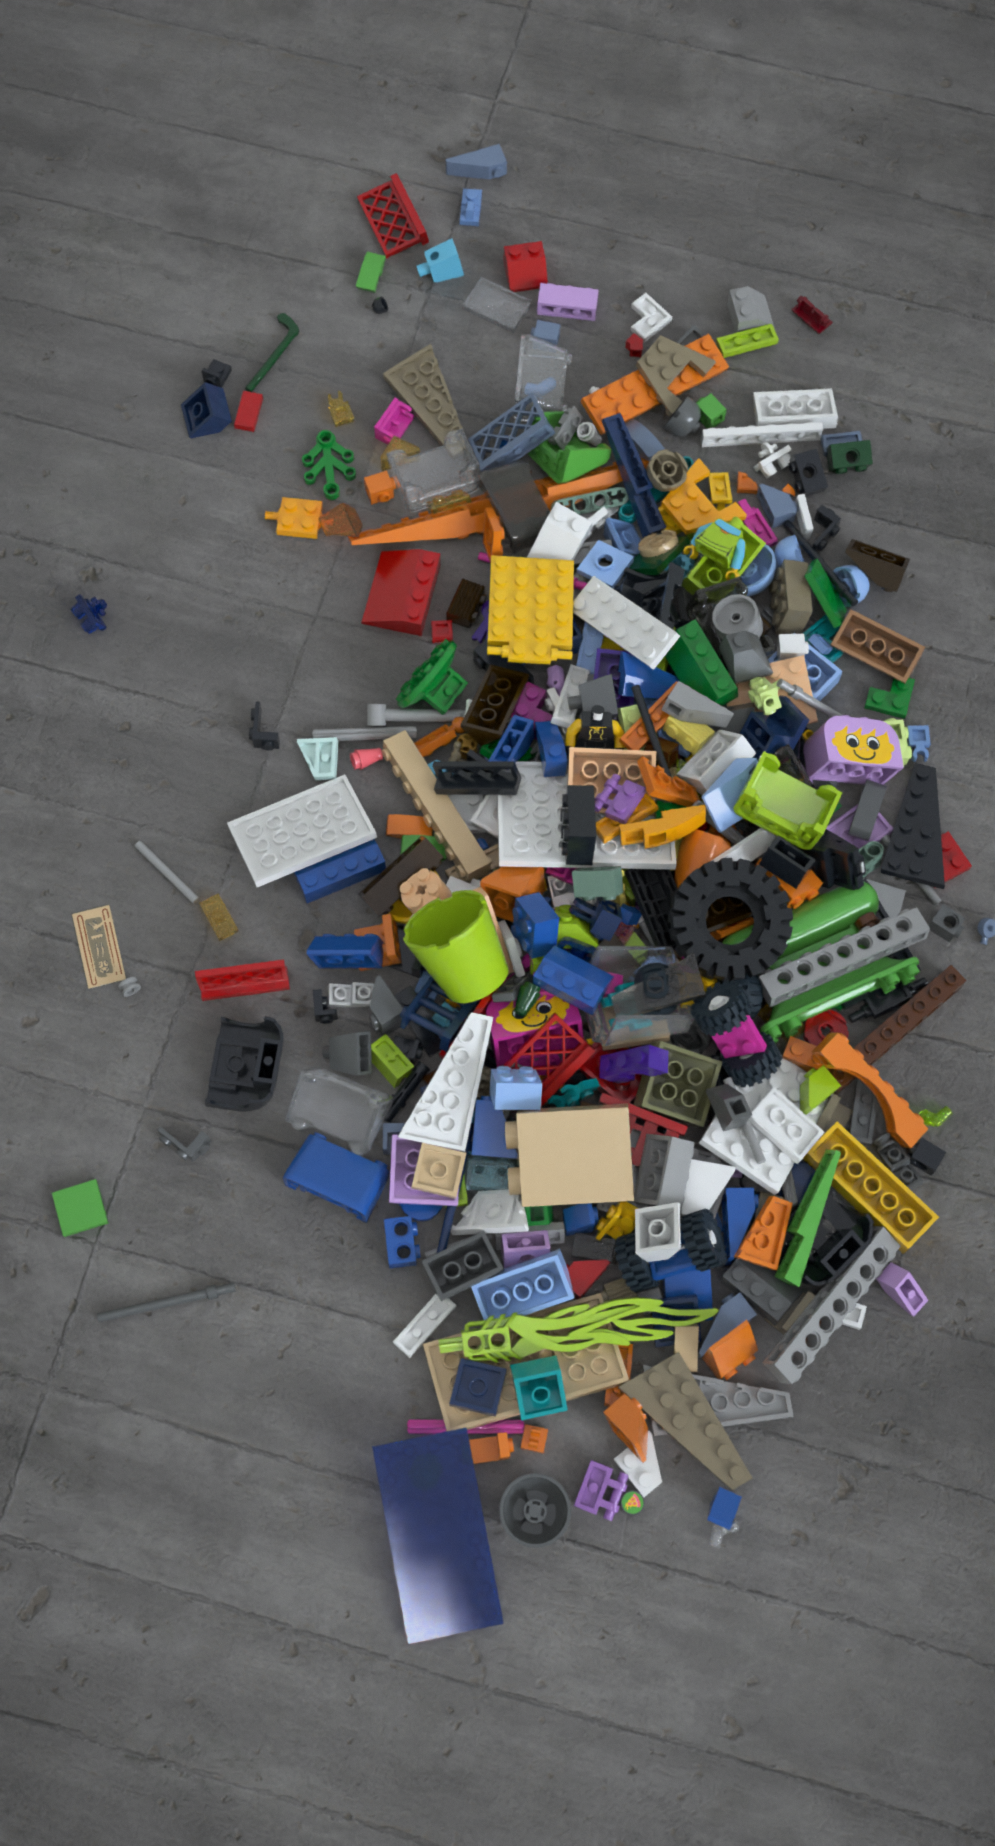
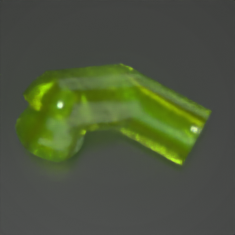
M945 1106L937 1114L924 1109L919 1115L924 1119V1125L939 1127L953 1115V1112L949 1107Z

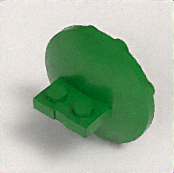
M444 639L440 645H437L430 653L432 656L411 674L413 677L403 684L400 688L401 692L395 698L398 706L403 709L424 699L440 714L444 715L448 711L455 698L460 695L468 684L465 679L450 667L457 647L454 641Z

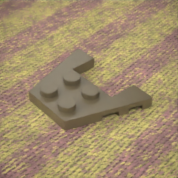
M660 335L635 366L648 386L653 388L657 395V400L659 403L662 402L666 408V414L670 417L681 405L682 401L668 390L667 387L687 364L704 377L716 361Z

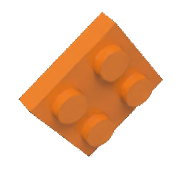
M493 507L485 508L483 545L491 564V555L503 556L501 540L504 539V528L500 527L499 515H496Z

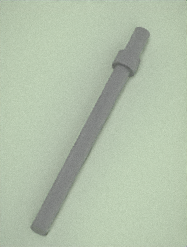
M783 679L778 680L777 686L788 692L790 697L796 700L800 699L830 718L842 716L841 713L803 692V689L796 684L791 685Z

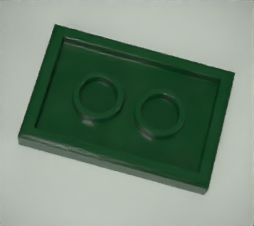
M688 536L677 537L679 541L677 545L664 554L643 557L639 553L629 568L646 575H659L689 545Z

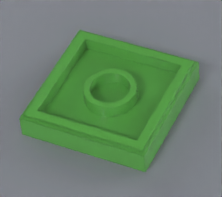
M96 1179L52 1193L64 1237L108 1224Z

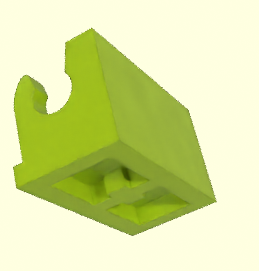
M386 1034L371 1044V1062L388 1082L396 1088L404 1077L407 1078L414 1065Z

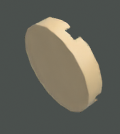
M663 530L661 531L662 534L652 533L644 537L638 544L640 555L643 557H653L670 551L679 542L676 532Z

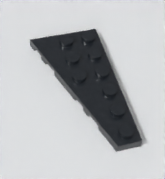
M915 763L881 867V873L944 889L945 881L936 768Z

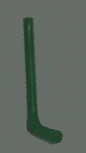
M286 313L279 314L277 319L289 332L245 387V390L248 392H252L300 332L297 324Z

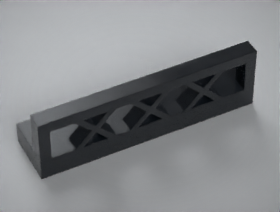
M434 761L432 766L437 775L434 787L436 794L517 795L521 782V775L515 761ZM442 769H447L451 772H443ZM461 769H467V770H469L470 772H465V771H463V770H461ZM481 769H487L491 772H485ZM501 769H510L511 772H505Z

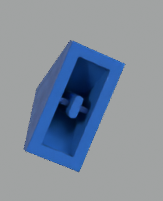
M719 1487L710 1503L707 1520L730 1530L742 1497Z

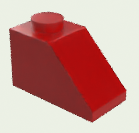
M607 1259L574 1261L571 1266L566 1264L576 1299H581L610 1265Z

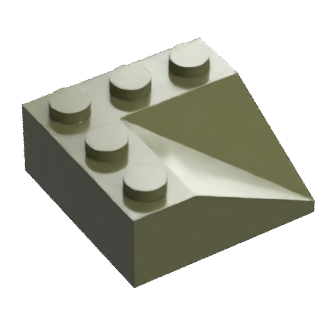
M663 1041L652 1042V1046L669 1051L668 1073L652 1077L642 1074L634 1105L693 1127H704L711 1104L706 1089L716 1086L722 1061Z

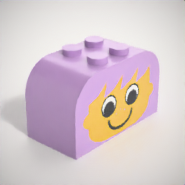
M849 715L834 716L814 732L804 744L807 777L810 780L865 785L868 779L884 785L904 768L899 738L889 724L880 720L868 719L867 717L855 718Z

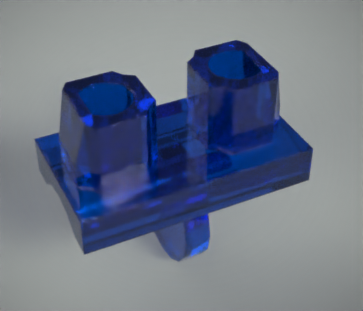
M81 594L75 597L77 603L71 608V611L78 619L87 615L88 618L80 623L84 631L89 634L96 629L104 631L107 626L101 617L106 615L104 610L107 607V603L105 600H97L96 597L89 600L84 599Z

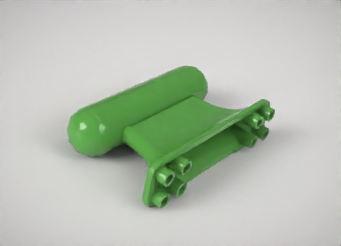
M864 882V885L859 890H850L839 886L817 896L811 901L803 902L796 909L792 908L793 920L790 921V926L793 929L791 938L786 942L788 946L784 953L778 957V961L768 969L775 970L786 961L791 960L793 962L807 952L813 953L818 951L825 944L831 943L832 945L839 942L846 935L852 936L857 934L859 930L855 926L856 920L869 912L877 914L879 910L877 891L867 882ZM754 924L730 934L721 943L734 945L745 941L751 934ZM857 945L861 949H866L864 945ZM839 953V954H838V955H839L840 957H842V958H846V957H847V956H846L845 954H843V953ZM884 957L772 1007L770 1019L760 1027L759 1033L765 1032L766 1035L769 1034L776 1044L782 1032H784L786 1038L794 1036L798 1033L797 1029L802 1026L801 1022L862 994L879 988L882 989L884 994L893 991L896 988L895 985L900 981L903 985H907L915 980V975L920 973L917 967L919 960L917 957L901 960ZM818 962L821 966H828L825 962ZM798 971L801 975L808 974L806 971ZM784 979L778 980V981H779L780 983H782V984H787V983H788V982H787L786 980H784Z

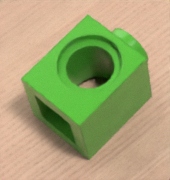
M712 394L702 397L696 402L701 410L699 421L707 429L715 428L725 420L727 409Z

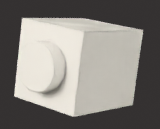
M779 634L776 643L777 661L802 655L805 657V654L809 652V644L805 642L804 634Z

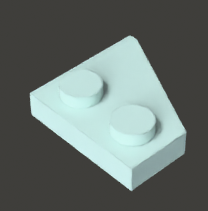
M337 737L297 739V743L315 780L335 779L337 777L339 743Z

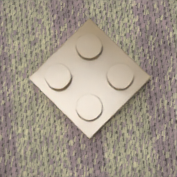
M422 1143L411 1189L456 1199L466 1153Z

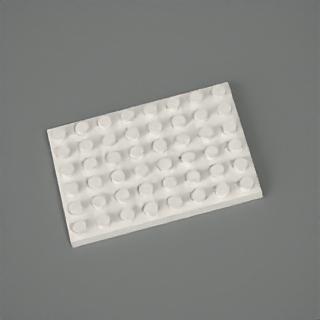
M516 762L515 764L521 775L517 795H497L499 866L562 868L621 866V869L676 870L675 841L645 849L643 842L621 846L620 834L605 844L596 834L593 865H566L565 856L561 855V845L565 841L561 839V825L564 824L560 822V809L565 808L562 807V794H566L567 767L565 776L544 777L541 762ZM502 769L505 772H511L510 769ZM655 797V803L657 802V800L663 801V802H668V801H666V800L659 799V798H656V797ZM595 813L596 822L605 817L606 815L602 813ZM648 816L642 821L654 819V816Z

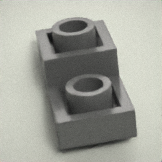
M898 1142L878 1152L884 1166L911 1191L923 1185V1179L910 1164L909 1156Z

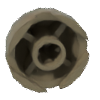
M664 449L652 456L647 465L646 472L653 488L662 492H670L679 488L686 481L688 466L685 459L678 452L673 453L669 449Z

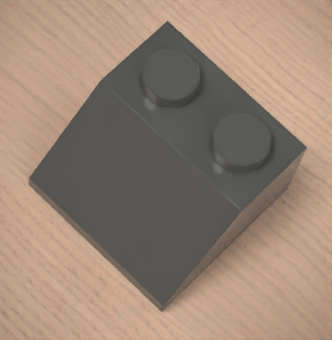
M379 975L376 977L370 1002L371 1015H369V1019L375 1033L380 1032L383 1036L385 1034L389 1035L400 1028L402 1021L400 1014L403 1008Z

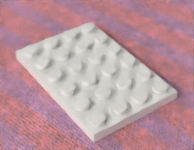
M346 775L327 781L227 823L256 887L265 885L377 838L376 831Z
M782 1058L780 1061L781 1066L776 1067L778 1071L775 1074L771 1073V1077L768 1080L764 1078L762 1080L763 1083L758 1084L756 1082L752 1087H749L748 1084L746 1087H741L740 1085H735L737 1091L744 1094L751 1111L773 1086L800 1109V1085L806 1080L804 1075L807 1072L796 1064ZM830 1097L806 1115L815 1124L819 1120ZM715 1114L699 1144L773 1195H776L795 1162L751 1124L766 1159L765 1162L757 1164L743 1128L738 1127L723 1131Z

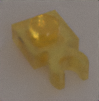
M338 391L337 399H333L328 394V403L331 405L329 406V412L335 427L354 422V416L348 401L343 402L342 392Z

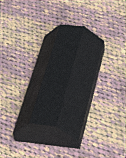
M628 869L624 873L657 952L666 953L675 950L677 945L675 941L671 942L668 932L671 929V923H668V912L671 910L670 903L678 888L670 869Z

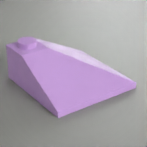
M392 1135L389 1203L458 1206L459 1188L456 1199L411 1189L422 1142Z

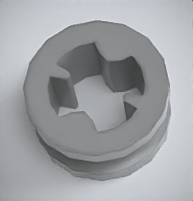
M129 977L119 984L118 987L120 990H123L122 994L124 997L131 996L141 989V985L136 983V977Z

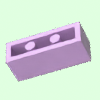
M540 283L537 315L595 321L599 290Z

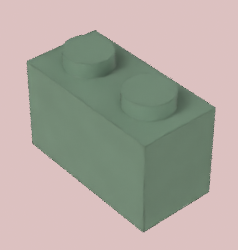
M621 866L577 868L572 871L574 898L582 897L583 901L595 900V897H603V900H614L616 896L623 893Z

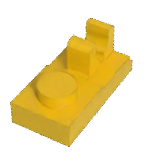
M728 472L710 473L708 476V486L711 503L717 504L716 509L721 511L725 508V504H732Z

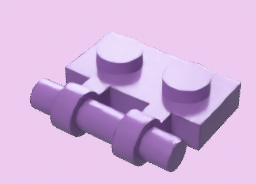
M613 774L611 779H607L603 791L597 794L594 799L595 811L599 812L602 807L606 808L605 815L607 818L626 824L645 795L646 787L627 779L621 786L618 784L621 777ZM611 793L616 794L613 800L608 799Z
M591 1460L574 1506L595 1515L598 1512L599 1506L604 1507L606 1511L603 1518L612 1521L615 1512L618 1513L620 1508L618 1504L623 1492H626L628 1486L626 1482L629 1475L620 1472L616 1481L610 1478L613 1468ZM607 1485L614 1488L609 1501L602 1499Z

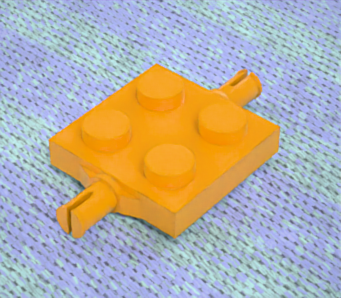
M282 497L281 507L278 512L265 511V519L277 520V535L317 539L318 531L322 525L334 526V518L322 517V501Z

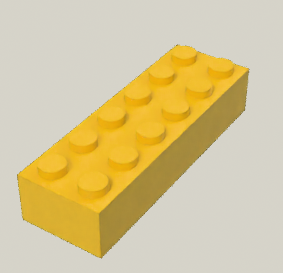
M838 1121L814 1144L803 1158L816 1171L826 1149L841 1152L831 1186L858 1212L868 1213L874 1222L873 1226L884 1227L899 1243L900 1248L898 1250L903 1254L939 1218L936 1213Z

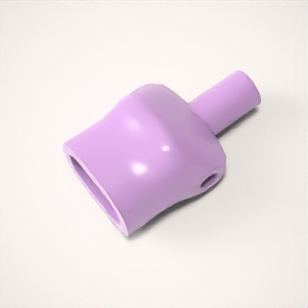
M553 665L547 668L548 679L546 684L549 688L554 687L560 697L565 682L564 670L558 665Z

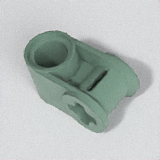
M870 841L859 849V854L863 855L866 868L863 878L881 865L884 849L879 842Z

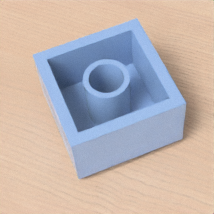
M498 1066L497 1069H491L489 1095L494 1109L541 1110L542 1082L536 1069L528 1066H522L519 1069Z

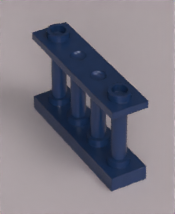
M430 977L412 1003L402 1009L400 1028L405 1029L410 1021L415 1022L439 1035L441 1039L439 1049L447 1052L471 1012L473 1013L482 999L470 1003H457L460 1005L461 1010L459 1012H452L427 998L434 991L449 999L435 980ZM421 1006H424L450 1020L451 1024L443 1028L416 1012Z

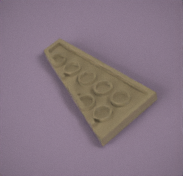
M431 344L383 373V378L403 402L412 408L411 411L453 460L469 451V443L459 422L457 411L453 406L452 398L443 374H441Z
M679 1352L618 1387L630 1399L634 1397L643 1407L642 1410L653 1421L688 1450L696 1460H699L731 1491L752 1479L747 1467Z

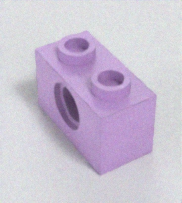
M547 1230L501 1235L503 1268L550 1253Z

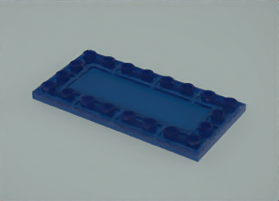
M467 1427L372 1446L408 1644L504 1624Z

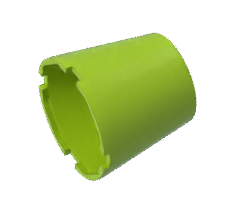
M461 890L452 892V897L441 900L439 897L419 909L404 928L405 937L403 940L406 946L447 997L455 1003H470L488 996L500 987L508 975V965L487 902L479 892Z

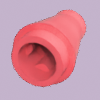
M380 748L358 749L350 753V760L354 769L362 770L377 761L383 760V755Z

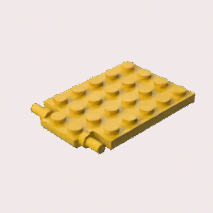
M491 555L487 645L491 646H487V655H502V658H508V662L550 665L551 661H557V659L572 660V651L561 650H572L574 560Z

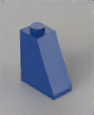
M481 1096V1100H476L471 1155L517 1159V1150L506 1148V1120L503 1111L494 1109L490 1096Z

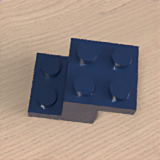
M779 696L782 707L776 709L775 713L764 715L763 712L751 711L740 734L745 737L756 752L752 758H757L758 760L763 751L770 754L790 756L809 719L787 696Z

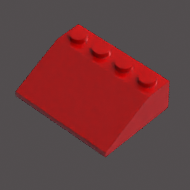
M422 549L381 551L362 618V624L422 636L441 567L440 553Z

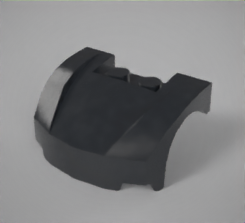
M671 562L667 572L660 575H646L626 567L624 569L626 575L621 585L615 586L614 590L673 630L675 623L668 620L671 614L670 606L674 597L673 591L682 587L685 569Z

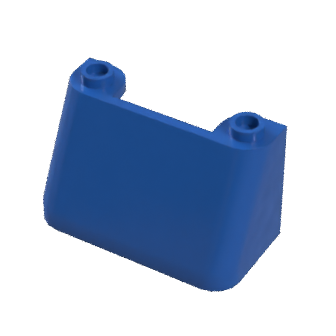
M317 1132L314 1135L309 1134L283 1176L285 1186L294 1190L300 1186L302 1192L305 1193L307 1191L342 1207L346 1212H352L357 1215V1219L367 1223L390 1177V1171L387 1169L388 1165L378 1160L374 1163L326 1141L327 1138Z

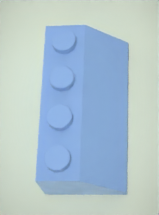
M560 1249L504 1268L503 1272L471 1287L484 1320L494 1315L493 1319L498 1318L501 1314H506L505 1317H509L514 1312L528 1315L574 1299L569 1271Z

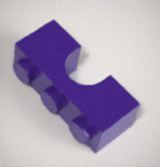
M645 1045L600 1056L599 1078L620 1084L634 1081L635 1074H643L650 1077L668 1073L669 1051L652 1045Z

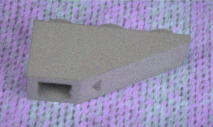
M680 681L677 682L661 709L679 721L725 728L734 715L727 708L710 700Z

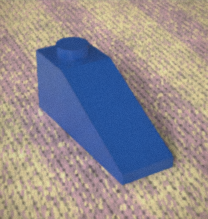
M514 715L489 761H515L516 763L527 752L535 737L534 720Z
M551 721L535 722L543 776H565L568 761L558 725L552 724Z

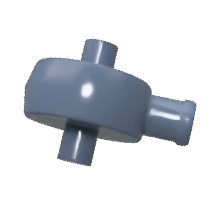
M983 918L978 923V933L982 936L981 944L987 945L988 938L995 935V920L992 918Z

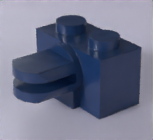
M599 897L595 905L580 898H575L573 901L574 905L570 906L569 911L586 921L590 927V932L595 938L610 941L622 921L620 904L612 900H603V897Z

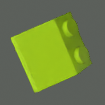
M565 904L555 907V913L559 917L557 947L567 949H598V939L592 935L590 927L585 920L573 915L569 911L571 905Z

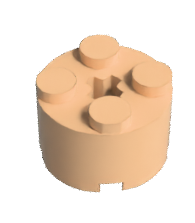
M426 868L413 874L400 886L401 899L413 914L439 897L441 900L452 897L450 889L441 878Z

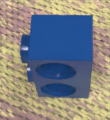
M411 1216L384 1219L389 1268L416 1266V1259L421 1258L419 1244H414V1236H418L417 1222H412ZM405 1226L408 1231L405 1235L399 1236L395 1233L396 1228ZM406 1248L410 1251V1255L407 1258H400L397 1255L398 1251Z

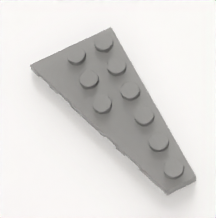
M642 1365L643 1372L652 1368L651 1366ZM692 1374L723 1427L794 1417L788 1392L762 1387L758 1388ZM650 1417L653 1437L669 1435Z

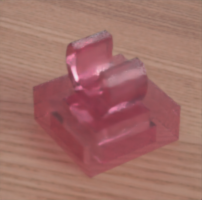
M621 922L615 934L626 945L636 927Z

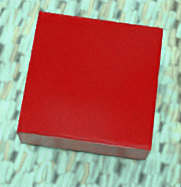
M452 620L431 621L432 643L442 642L444 639L453 641Z

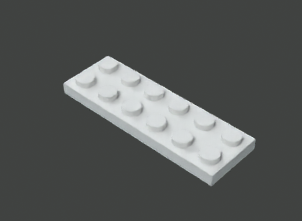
M595 576L591 578L573 601V614L653 670L680 637L677 632Z

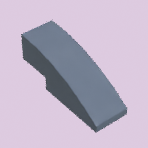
M631 419L625 423L641 458L650 461L653 455L665 449L658 439L637 420Z

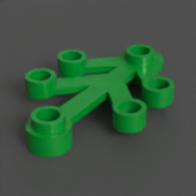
M322 430L316 437L317 444L308 454L302 456L303 466L310 468L314 465V458L322 450L324 455L310 471L305 472L304 482L307 485H313L316 482V476L325 467L327 483L323 487L324 496L329 500H335L340 495V489L334 480L333 467L341 471L346 480H354L356 478V470L344 464L354 461V453L339 445L331 431ZM331 449L342 456L343 462L332 456Z

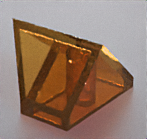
M343 502L318 518L326 536L359 537L363 527L356 509Z

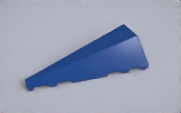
M621 652L618 672L621 674L618 694L622 696L634 697L631 687L639 685L644 698L659 699L676 681H679L676 676L657 667L653 670L626 652Z

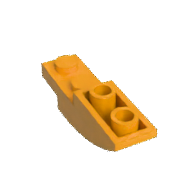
M705 804L661 811V818L619 825L621 846L643 842L645 849L678 840L695 831L706 822Z

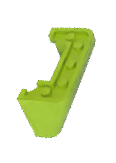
M763 751L733 810L740 817L776 836H780L789 843L801 849L810 850L823 836L842 792L832 785H822L817 790L778 770L780 767L778 758L773 754Z

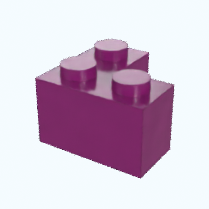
M527 682L511 717L517 715L534 720V724L535 722L551 721L553 715L541 710L545 703L546 690ZM534 725V733H535L534 739L537 740L536 731H535V725Z

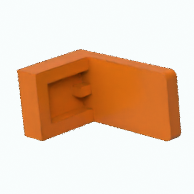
M507 1432L497 1433V1436L460 1442L463 1465L510 1459V1453L514 1452L513 1439L507 1437Z

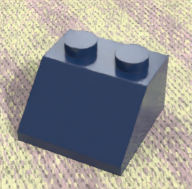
M205 382L181 404L189 438L219 433L232 422L224 389Z

